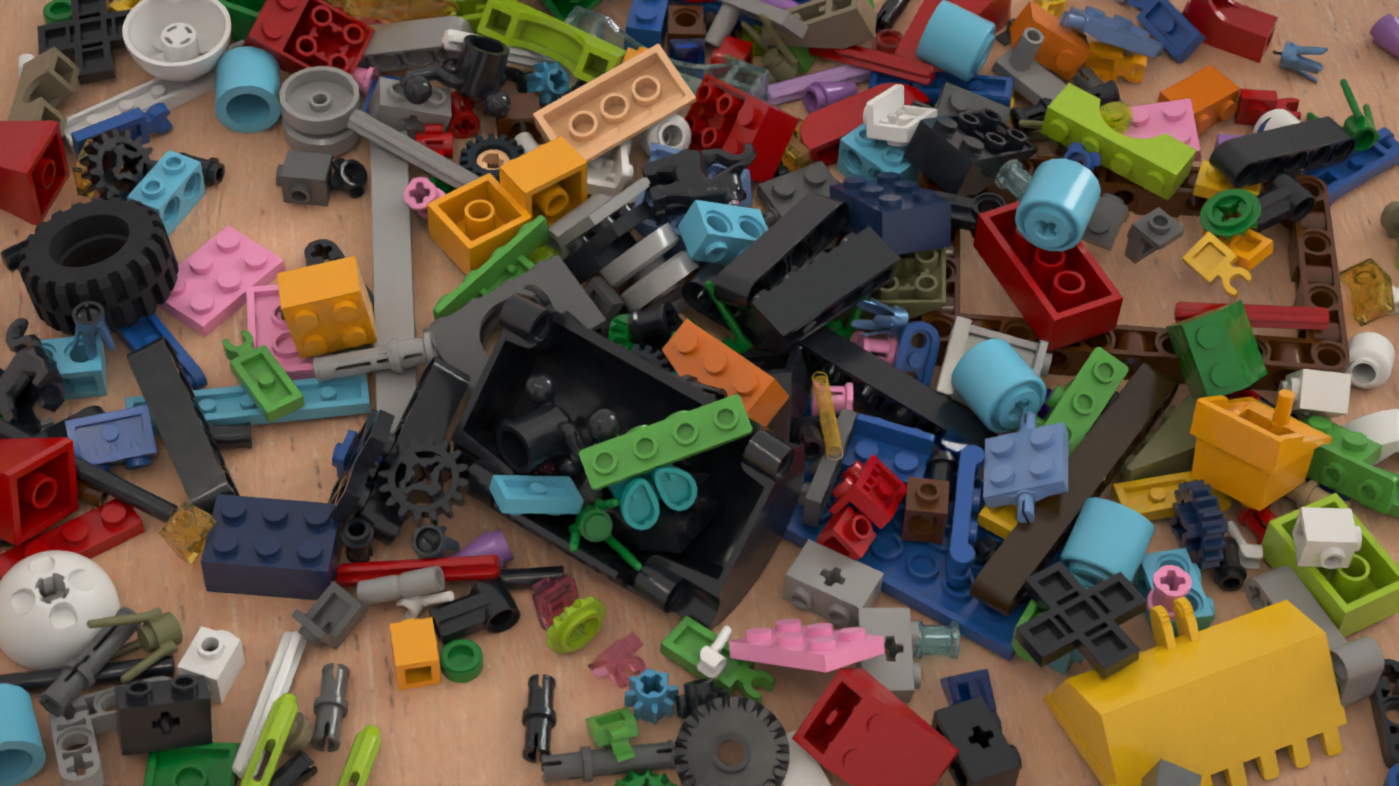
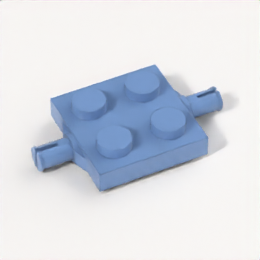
M1086 5L1085 10L1071 6L1069 12H1063L1060 17V25L1075 29L1079 33H1087L1099 41L1153 58L1156 55H1160L1164 48L1163 42L1148 38L1150 32L1132 25L1133 21L1114 14L1113 18L1107 17L1105 12L1092 6Z
M1026 411L1027 418L1024 412L1019 416L1018 432L985 439L983 499L988 509L1004 505H1017V520L1027 523L1028 518L1029 523H1031L1035 519V502L1048 496L1068 492L1069 433L1064 422L1036 428L1037 417L1035 413Z

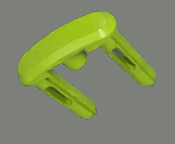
M283 693L273 702L239 786H269L298 713L297 698L292 693ZM367 725L356 734L337 786H347L348 782L353 783L355 786H366L381 746L380 730L378 727ZM268 750L271 752L270 759L261 781L257 782L253 779L254 772L263 751Z

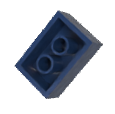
M895 172L879 173L876 179L869 180L862 177H848L844 179V183L830 185V198L846 202L849 205V219L841 233L842 236L845 237L852 232L858 234L870 226L897 255L950 247L951 202L937 196L935 191L923 189L918 186L917 182L906 181L900 178V174Z
M217 494L201 558L206 591L318 600L331 582H336V567L340 564L343 549L340 532L344 524L330 518L334 504Z

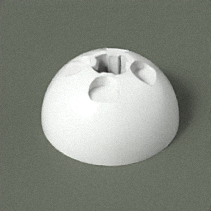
M142 0L131 9L125 18L122 34L129 54L142 69L157 78L181 82L199 78L216 67L219 58L228 49L232 30L230 15L225 6L218 0Z
M61 550L44 551L24 558L8 570L0 580L1 650L16 663L35 671L62 668L68 660L75 659L104 628H88L87 622L92 619L115 616L121 608L114 583L98 564L74 552Z

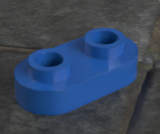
M912 321L906 324L899 333L892 366L904 373L912 371L915 379L928 387L931 386L940 346V337L937 330L931 324L923 321ZM917 333H921L923 343L919 347H914L911 343L912 337Z

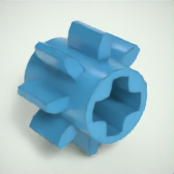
M546 61L534 64L536 72L526 75L528 79L527 93L539 92L540 105L551 104L560 99L562 94L571 92L569 88L570 74L560 68V62L558 61L550 64Z
M646 668V671L638 677H629V690L624 692V705L627 707L634 706V718L636 721L641 718L655 725L665 714L671 717L674 715L675 696H678L679 688L675 685L668 686V672L662 674Z

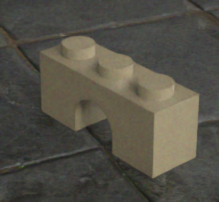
M55 46L26 62L22 68L8 121L59 122L63 138L67 118L55 108L62 100L74 94L80 68Z

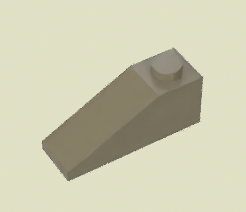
M812 0L785 10L809 26L803 39L776 29L786 46L844 49L875 39L877 14L868 0ZM763 24L761 34L763 45L777 46Z

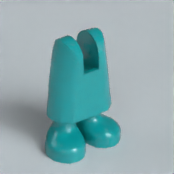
M673 464L658 467L650 472L608 486L613 497L620 500L619 507L624 521L638 530L649 529L657 522L660 514L659 499L669 508L681 511L688 509L697 497V485L693 477L687 471L673 466Z

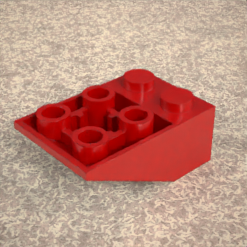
M266 0L242 47L252 46L264 49L275 57L280 65V70L291 74L308 67L328 66L339 68L353 76L375 29L322 0Z
M706 73L696 91L695 97L697 101L691 104L685 117V121L689 124L691 130V143L689 147L697 151L720 148L731 154L739 155L742 153L743 144L750 143L754 146L757 154L753 163L744 169L750 170V179L763 183L771 180L800 119Z
M840 668L792 737L798 745L823 767L853 786H935L960 751L864 668Z

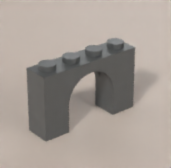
M558 254L548 260L536 263L531 270L517 278L504 281L497 289L485 296L470 300L460 310L447 317L435 320L428 328L423 330L424 333L432 332L439 359L470 375V382L462 397L466 404L489 359L485 346L490 335L500 326L499 315L505 302L516 293L530 296L536 295L531 291L523 289L526 285L531 284L539 287L549 297L555 310L560 313L568 310L585 327L608 339L607 320Z

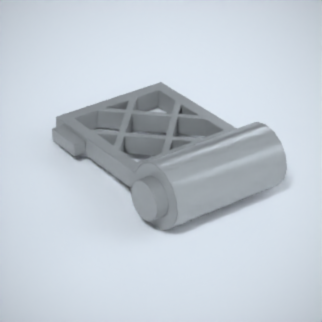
M640 178L614 197L601 192L595 193L548 227L549 240L543 245L546 252L551 257L558 254L562 260L571 254L567 248L569 245L593 230L594 226L609 215L614 214L620 207L647 189L650 184L648 178Z

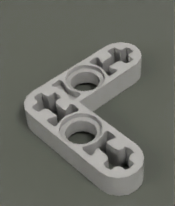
M158 676L144 679L142 681L155 682L171 680V678L165 676ZM114 687L76 697L60 716L49 712L55 753L63 786L104 785L105 778L96 735L117 730L116 711L106 712L107 709L115 706ZM87 744L78 750L67 751L71 746ZM85 767L86 774L78 776L76 769Z

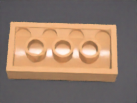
M658 43L533 113L535 126L546 143L562 136L588 163L695 103L697 99Z

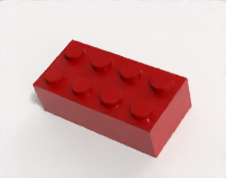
M1020 201L978 214L974 248L1038 339L1049 342L1048 352L1116 329L1123 297L1081 240L1074 248L1062 252L1047 251L1028 242L1018 231L1015 222L1016 210Z

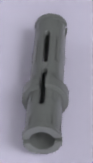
M122 607L115 616L137 613L130 608ZM141 623L104 627L75 659L68 660L62 666V674L39 696L41 698V705L53 715H62L81 691H87L94 685L95 676L115 656L137 629L142 627Z
M668 740L667 742L633 745L631 748L634 751L635 758L617 763L612 748L590 750L589 746L580 747L579 752L553 755L543 754L540 756L541 772L544 773L542 774V780L544 784L582 778L583 782H593V777L629 773L630 770L641 772L645 771L648 767L651 770L675 769L674 757L676 753L672 752V749L675 748L673 740Z

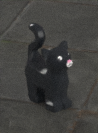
M744 143L742 153L739 155L731 154L720 148L703 151L684 149L676 154L662 157L643 165V177H647L650 181L646 191H650L656 225L664 224L666 218L670 215L686 214L695 200L739 206L740 202L747 197L742 187L741 174L744 168L751 165L756 158L757 152L754 146L750 143ZM718 163L727 167L725 171L715 177H708L707 170L712 164Z
M19 318L9 326L6 332L7 346L11 352L17 354L13 357L5 371L0 368V415L4 420L35 435L42 430V426L33 408L39 403L41 408L56 412L65 401V392L61 381L63 378L57 369V362L46 353L41 340L36 335L24 336L29 322L27 319Z

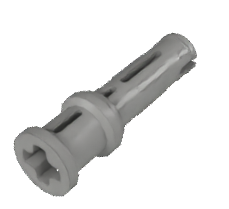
M430 331L425 332L424 336L402 341L398 337L392 338L391 341H387L386 346L324 357H314V372L318 382L386 369L403 373L405 368L429 364L433 357H437V350L433 334Z

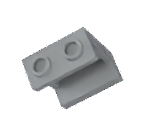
M957 316L953 322L935 391L959 405L969 407L954 390L951 383L952 373L958 361L968 350L978 343L989 339L1005 340L1039 377L1040 375L1046 377L1053 355L1046 353L1049 342L1040 340L1039 343L974 326L971 325V319Z

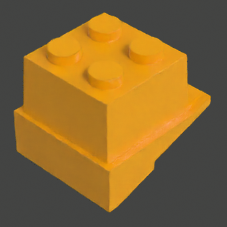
M1284 389L1279 391L1275 409L1252 397L1228 399L1222 395L1202 397L1196 401L1190 434L1197 437L1191 476L1198 480H1204L1206 485L1210 484L1211 489L1227 494L1240 501L1243 506L1261 511L1305 482L1314 450L1323 444H1331L1332 437L1290 416L1295 398L1294 392Z

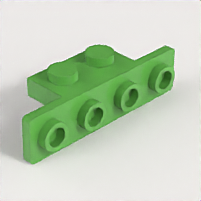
M539 215L531 223L524 224L519 229L517 235L505 246L498 247L492 253L490 259L479 269L469 272L462 284L450 294L443 295L433 309L434 319L437 320L453 314L463 308L470 300L481 298L497 289L504 281L515 279L531 270L535 264L528 258L549 240L547 219Z
M1096 347L1075 378L1064 387L1058 384L1050 393L1044 403L1050 408L1043 418L1036 416V428L1064 422L1069 433V458L1129 371L1128 366L1101 347Z
M738 394L690 411L683 410L673 413L665 420L652 425L634 427L624 435L580 450L579 456L591 489L597 491L650 472L658 467L672 464L749 436L753 430L742 400Z
M1311 413L1301 422L1332 437L1331 444H1323L1314 450L1306 477L1383 514L1391 510L1398 479L1389 473L1371 466L1380 458L1382 445L1368 439L1362 433L1350 431L1333 423L1325 416Z

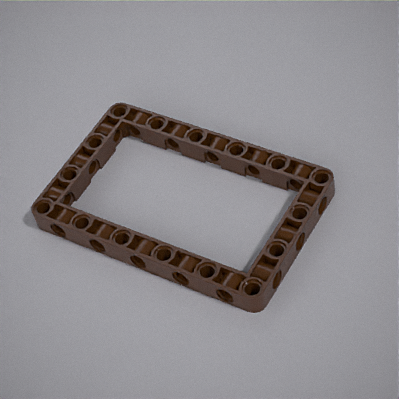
M1033 155L978 194L965 197L975 198L982 193H995L1005 200L1006 205L1021 201L1035 170L1040 164L1050 159H1063V157ZM1102 165L1095 167L1092 172L1099 182L1100 196L1102 197L1103 193H1108L1121 198L1124 201L1123 205L1128 206V211L1135 212V215H1146L1159 207L1171 217L1179 218V215L1200 217L1201 209L1208 200L1207 198L1192 195L1200 167H1191L1189 176L1168 201ZM924 173L921 174V188L946 192ZM1292 175L1315 196L1316 203L1311 212L1302 220L1291 222L1287 218L1281 221V225L1289 228L1290 243L1287 250L1291 282H1295L1296 288L1294 306L1327 308L1329 311L1328 327L1325 330L1297 329V338L1254 335L1268 374L1249 386V389L1278 391L1280 382L1285 381L1286 375L1301 369L1345 373L1349 363L1350 355L1328 188L1321 179L1315 176ZM1274 180L1263 182L1259 194L1267 191V188ZM1235 213L1232 216L1224 215L1227 221L1231 217L1238 218V215ZM951 227L950 247H946V306L918 316V321L931 324L939 334L940 346L935 366H942L953 322L957 316L971 319V325L1039 343L1040 340L1024 318L960 313V228ZM1117 325L1115 330L1049 352L1046 351V353L1053 354L1048 374L1076 376L1091 352L1096 347H1101L1128 366L1129 371L1123 380H1130L1138 368L1145 362L1179 380L1180 384H1186L1166 328ZM918 333L919 347L923 343V336L921 333Z

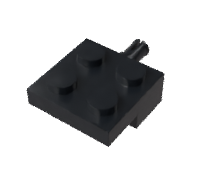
M646 200L634 208L627 203L614 214L609 215L594 226L593 230L583 235L567 247L571 254L563 259V262L580 285L637 244L629 231L654 213Z

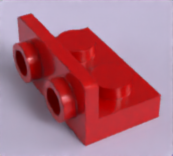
M872 454L863 464L856 460L841 476L842 481L831 493L835 500L830 506L829 511L835 516L844 506L851 502L855 505L859 515L866 516L870 522H873L882 529L893 518L905 495L906 484Z

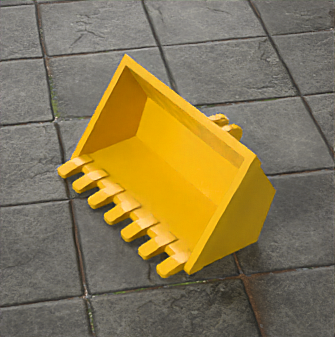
M1180 597L1175 599L1172 605L1178 637H1174L1172 624L1170 623L1171 619L1167 610L1162 605L1152 607L1149 610L1156 647L1140 652L1139 659L1136 662L1105 679L1093 669L1066 679L1057 689L1042 698L1102 786H1141L1142 778L1160 759L1202 775L1200 786H1213L1211 775L1220 771L1224 772L1228 786H1248L1243 763L1255 758L1261 777L1269 781L1277 778L1280 774L1275 750L1287 746L1293 766L1303 768L1311 763L1307 738L1318 734L1324 753L1328 756L1337 755L1342 752L1338 726L1347 723L1344 707L1340 702L1326 632L1287 599L1198 631L1193 606H1191L1188 598Z

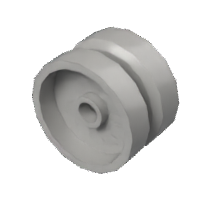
M328 66L308 67L293 73L283 82L279 91L284 137L292 150L332 154V157H336L350 151L359 143L361 135L350 130L347 126L351 114L357 109L361 110L359 86L350 74L339 68Z
M669 223L652 232L599 271L611 287H618L630 278H634L636 283L624 291L620 297L624 301L623 306L628 313L634 309H641L650 301L652 304L656 303L681 285V279L699 267L695 260H690L687 251H680L667 261L663 258L662 255L676 246L679 237Z

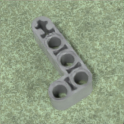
M456 16L367 25L375 29V32L357 67L366 69L376 67L379 72L428 66H442L443 62L447 59L454 57L459 59L460 53L445 50L444 45L441 44V38L444 37L446 30L453 29L472 34L476 33L468 21Z
M1287 565L1279 566L1247 579L1245 582V592L1250 605L1255 611L1287 599L1326 632L1340 702L1343 707L1373 694L1385 664L1382 651L1373 638L1363 636L1347 642L1295 571Z

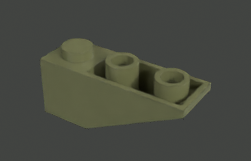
M1188 395L1178 407L1173 405L1168 409L1161 422L1160 429L1158 431L1152 429L1145 437L1141 445V451L1137 456L1132 453L1125 460L1120 470V474L1124 476L1122 482L1192 471L1197 437L1190 434L1196 399Z

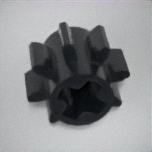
M715 678L699 679L684 683L685 695L675 696L678 717H681V719L688 718L693 710L705 702L729 696L728 689L724 687L717 688Z

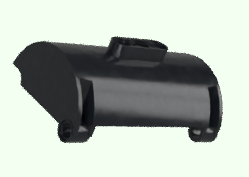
M520 293L513 294L505 302L499 315V325L503 327V330L450 439L453 442V451L460 450L463 460L460 464H467L470 475L464 479L469 481L471 488L470 491L464 493L663 612H675L683 618L687 615L702 626L712 630L730 615L746 597L768 565L785 534L799 500L804 481L805 455L801 446L795 443H786L777 438L772 430L749 418L753 430L751 435L672 463L673 466L683 469L688 473L712 474L716 491L720 496L722 509L682 553L639 551L637 546L621 543L642 564V569L637 571L604 540L590 542L580 535L577 551L571 552L569 550L571 533L568 531L570 525L575 524L576 514L551 516L548 514L511 515L501 513L489 490L493 475L547 476L552 471H555L554 458L529 473L521 474L516 472L504 460L499 450L497 439L494 436L493 426L499 416L506 413L520 416L538 406L528 401L525 396L524 385L526 380L531 375L539 372L553 378L557 388L555 398L553 399L554 403L569 414L573 424L579 429L586 445L602 443L593 438L587 428L589 415L596 409L608 408L616 412L620 419L618 435L621 436L634 427L652 425L665 420L673 413L683 410L690 411L718 400L559 311L539 305L532 296ZM608 487L601 490L603 491L602 499L607 500L613 497Z

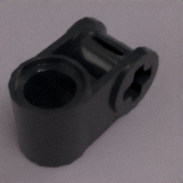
M665 302L656 309L643 311L638 308L630 311L628 326L633 340L640 344L643 351L646 345L653 347V353L659 350L663 353V358H667L662 349L671 339V333L677 331L683 323L675 307L671 303ZM668 360L670 371H675L674 367Z

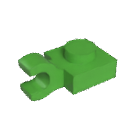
M627 707L585 719L588 734L597 748L602 746L604 748H612L617 763L635 758L629 738L639 736L636 719Z

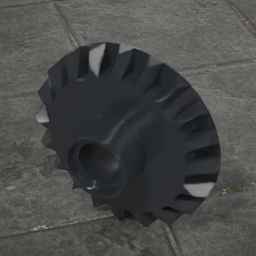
M723 696L705 702L693 710L684 721L675 741L674 752L676 756L674 757L678 777L683 786H781L788 771L790 750L783 726L769 709L761 703L745 697ZM735 741L743 746L744 756L738 764L729 766L721 762L719 751L723 744Z

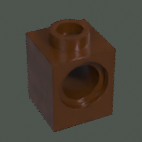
M668 5V58L670 60H702L704 36L703 6Z
M539 92L507 94L511 100V109L507 115L496 119L498 139L500 134L506 135L507 142H509L518 134L529 132L538 144H542L541 134L535 126L533 113L544 108L540 107Z
M908 477L903 504L901 540L942 544L948 515L949 481Z

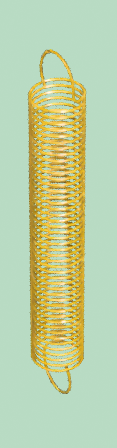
M812 375L828 457L830 452H835L828 451L829 449H834L829 447L837 448L839 446V449L842 450L828 376L824 380L815 377L819 381L826 380V382L820 383L826 385L821 386L816 383Z

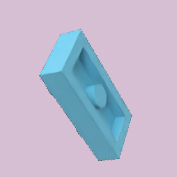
M493 475L489 490L501 513L511 515L548 514L559 516L562 514H580L584 502L570 476Z

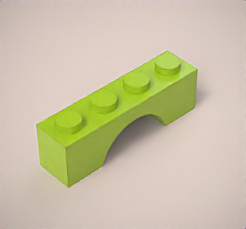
M488 0L476 31L487 37L499 40L507 46L528 49L552 58L567 67L573 76L586 82H590L622 64L626 54V50L517 0Z
M1068 83L1047 107L1041 133L1068 148L1072 143H1081L1088 152H1097L1101 156L1102 161L1100 165L1168 201L1189 176L1197 150L1166 133L1153 138L1139 139L1116 132L1107 125L1101 116V99Z

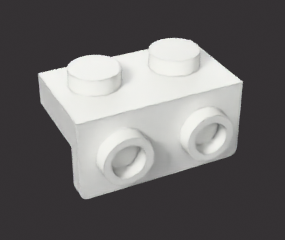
M895 84L868 101L863 112V122L867 128V138L885 140L890 146L908 145L921 119L937 117V109L904 105V85Z
M630 139L587 163V194L594 195L601 192L614 197L623 190L624 186L630 185L633 177V165H630L628 160L631 150Z

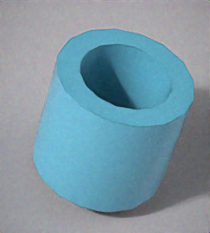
M942 0L923 32L915 57L968 82L974 74L977 75L985 64L995 42L996 36L994 32L996 26L989 20L947 0Z
M245 46L231 49L219 58L215 67V111L217 118L223 125L231 130L242 133H256L270 128L278 121L281 114L279 97L281 73L280 65L273 55L261 48Z
M1050 159L1042 162L1035 170L1016 210L1015 222L1018 231L1028 242L1047 251L1062 252L1074 248L1082 239L1099 201L1101 189L1097 178L1089 169L1072 160Z
M989 339L978 343L963 355L952 373L951 383L954 390L987 429L996 434L1009 433L1019 429L1020 414L1024 412L1026 418V411L1033 412L1036 415L1045 401L1047 390L1043 380L1017 351L1003 339Z
M1097 497L1087 498L1075 521L1059 561L1069 572L1093 585L1119 572H1122L1132 583L1155 528L1146 517L1122 504Z
M6 683L0 684V786H15L32 778L43 768L46 754L29 693L20 686Z

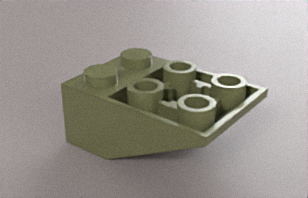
M831 246V251L838 246ZM946 247L898 255L901 259L893 280L869 295L867 301L872 302L869 299L872 297L889 307L894 305L903 307L908 313V319L945 307ZM855 305L837 316L843 319V326L847 327ZM863 309L859 320H873L877 315ZM855 329L854 331H862L865 333L875 332L874 330Z

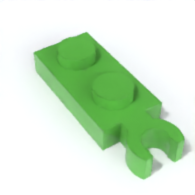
M241 331L243 344L240 346L232 345L227 338L223 340L224 353L230 360L231 372L269 423L305 406L304 396L266 345L254 348L253 336L249 331Z
M686 615L661 642L660 653L700 679H706L709 677L697 669V665L701 661L700 651L706 645L710 647L718 635ZM727 641L720 653L727 658V664L723 672L716 678L717 688L724 687L728 689L729 696L738 689L743 693V697L761 703L762 694L753 688L760 686L772 692L775 687V678L763 670L753 671L755 662L730 658L729 642Z

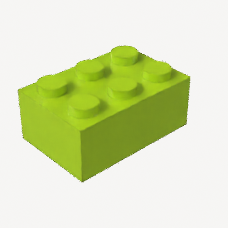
M1336 492L1304 506L1350 509ZM1301 508L1269 522L1261 544L1263 557L1273 569L1282 565L1291 567L1343 637H1347L1399 612V566L1354 513V524L1361 528L1362 543L1360 550L1354 552L1348 568L1326 569L1324 567L1297 565L1292 531Z

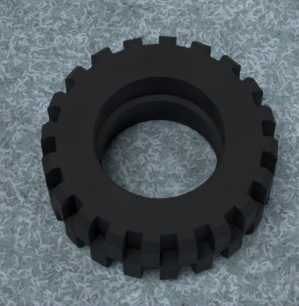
M102 197L95 198L89 203L82 204L79 202L71 205V208L64 212L60 210L52 214L49 221H42L36 227L35 234H29L18 261L20 264V275L40 319L45 321L46 325L73 336L75 335L76 324L72 317V311L78 304L85 301H94L101 304L104 308L105 322L110 328L111 333L118 332V328L126 325L128 328L138 324L140 318L144 316L148 318L155 313L157 305H163L169 298L170 291H173L179 271L178 262L166 229L157 212L139 201L130 199L127 202L122 197H112L111 200H104Z

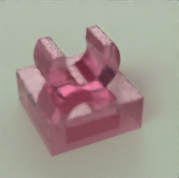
M566 574L553 582L545 577L531 586L535 592L531 596L539 623L546 632L554 624L553 618L559 616L564 611V607H570L576 599L580 598L575 580Z
M631 632L614 641L587 666L597 679L611 674L613 683L622 689L629 685V678L624 672L625 665L629 666L636 675L646 670V664L643 659L633 655L643 646V643L634 632Z

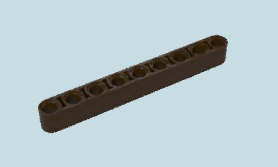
M1145 362L1138 368L1068 458V492L1048 496L1034 503V521L1029 523L1027 518V523H1017L976 577L969 595L1005 617H1008L1022 600L1025 579L1044 570L1068 539L1084 501L1087 498H1099L1120 471L1128 456L1135 451L1167 409L1178 390L1179 380Z

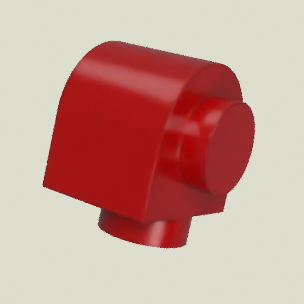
M726 36L720 48L714 49L710 59V68L714 69L715 77L744 84L750 73L725 61L723 56L724 54H729L753 65V43Z
M850 506L842 508L835 516H831L818 535L817 543L857 560L862 558L877 534L872 530V524L866 516L859 515Z

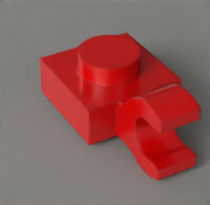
M1241 89L1237 101V110L1234 114L1235 124L1255 125L1261 116L1274 109L1287 110L1300 121L1301 112H1297L1299 99L1291 97L1278 99L1277 91Z

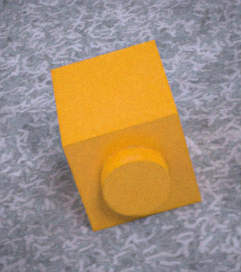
M432 617L424 619L409 618L402 622L389 623L398 690L441 684L439 656Z

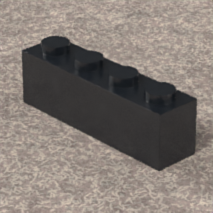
M870 226L858 234L852 232L845 236L838 244V247L829 253L822 251L817 254L806 268L799 272L797 270L789 272L779 285L772 290L764 289L757 293L749 303L750 310L746 325L777 357L892 281L901 258Z

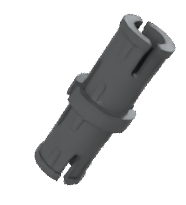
M334 663L323 666L320 695L314 700L313 712L317 716L311 745L314 749L321 752L324 750L325 736H328L329 741L328 752H334L339 749L342 719L348 713V701L345 699L350 670L347 666L339 663L336 679H334L333 675Z

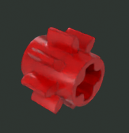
M425 124V132H415V141L447 159H453L452 132H443L442 124Z

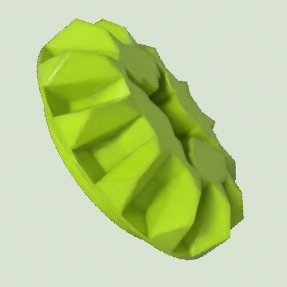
M589 596L584 600L578 598L570 607H564V611L559 616L553 618L554 624L546 632L548 636L547 645L556 654L570 653L587 645L594 639L603 625L606 617L605 605L594 596Z

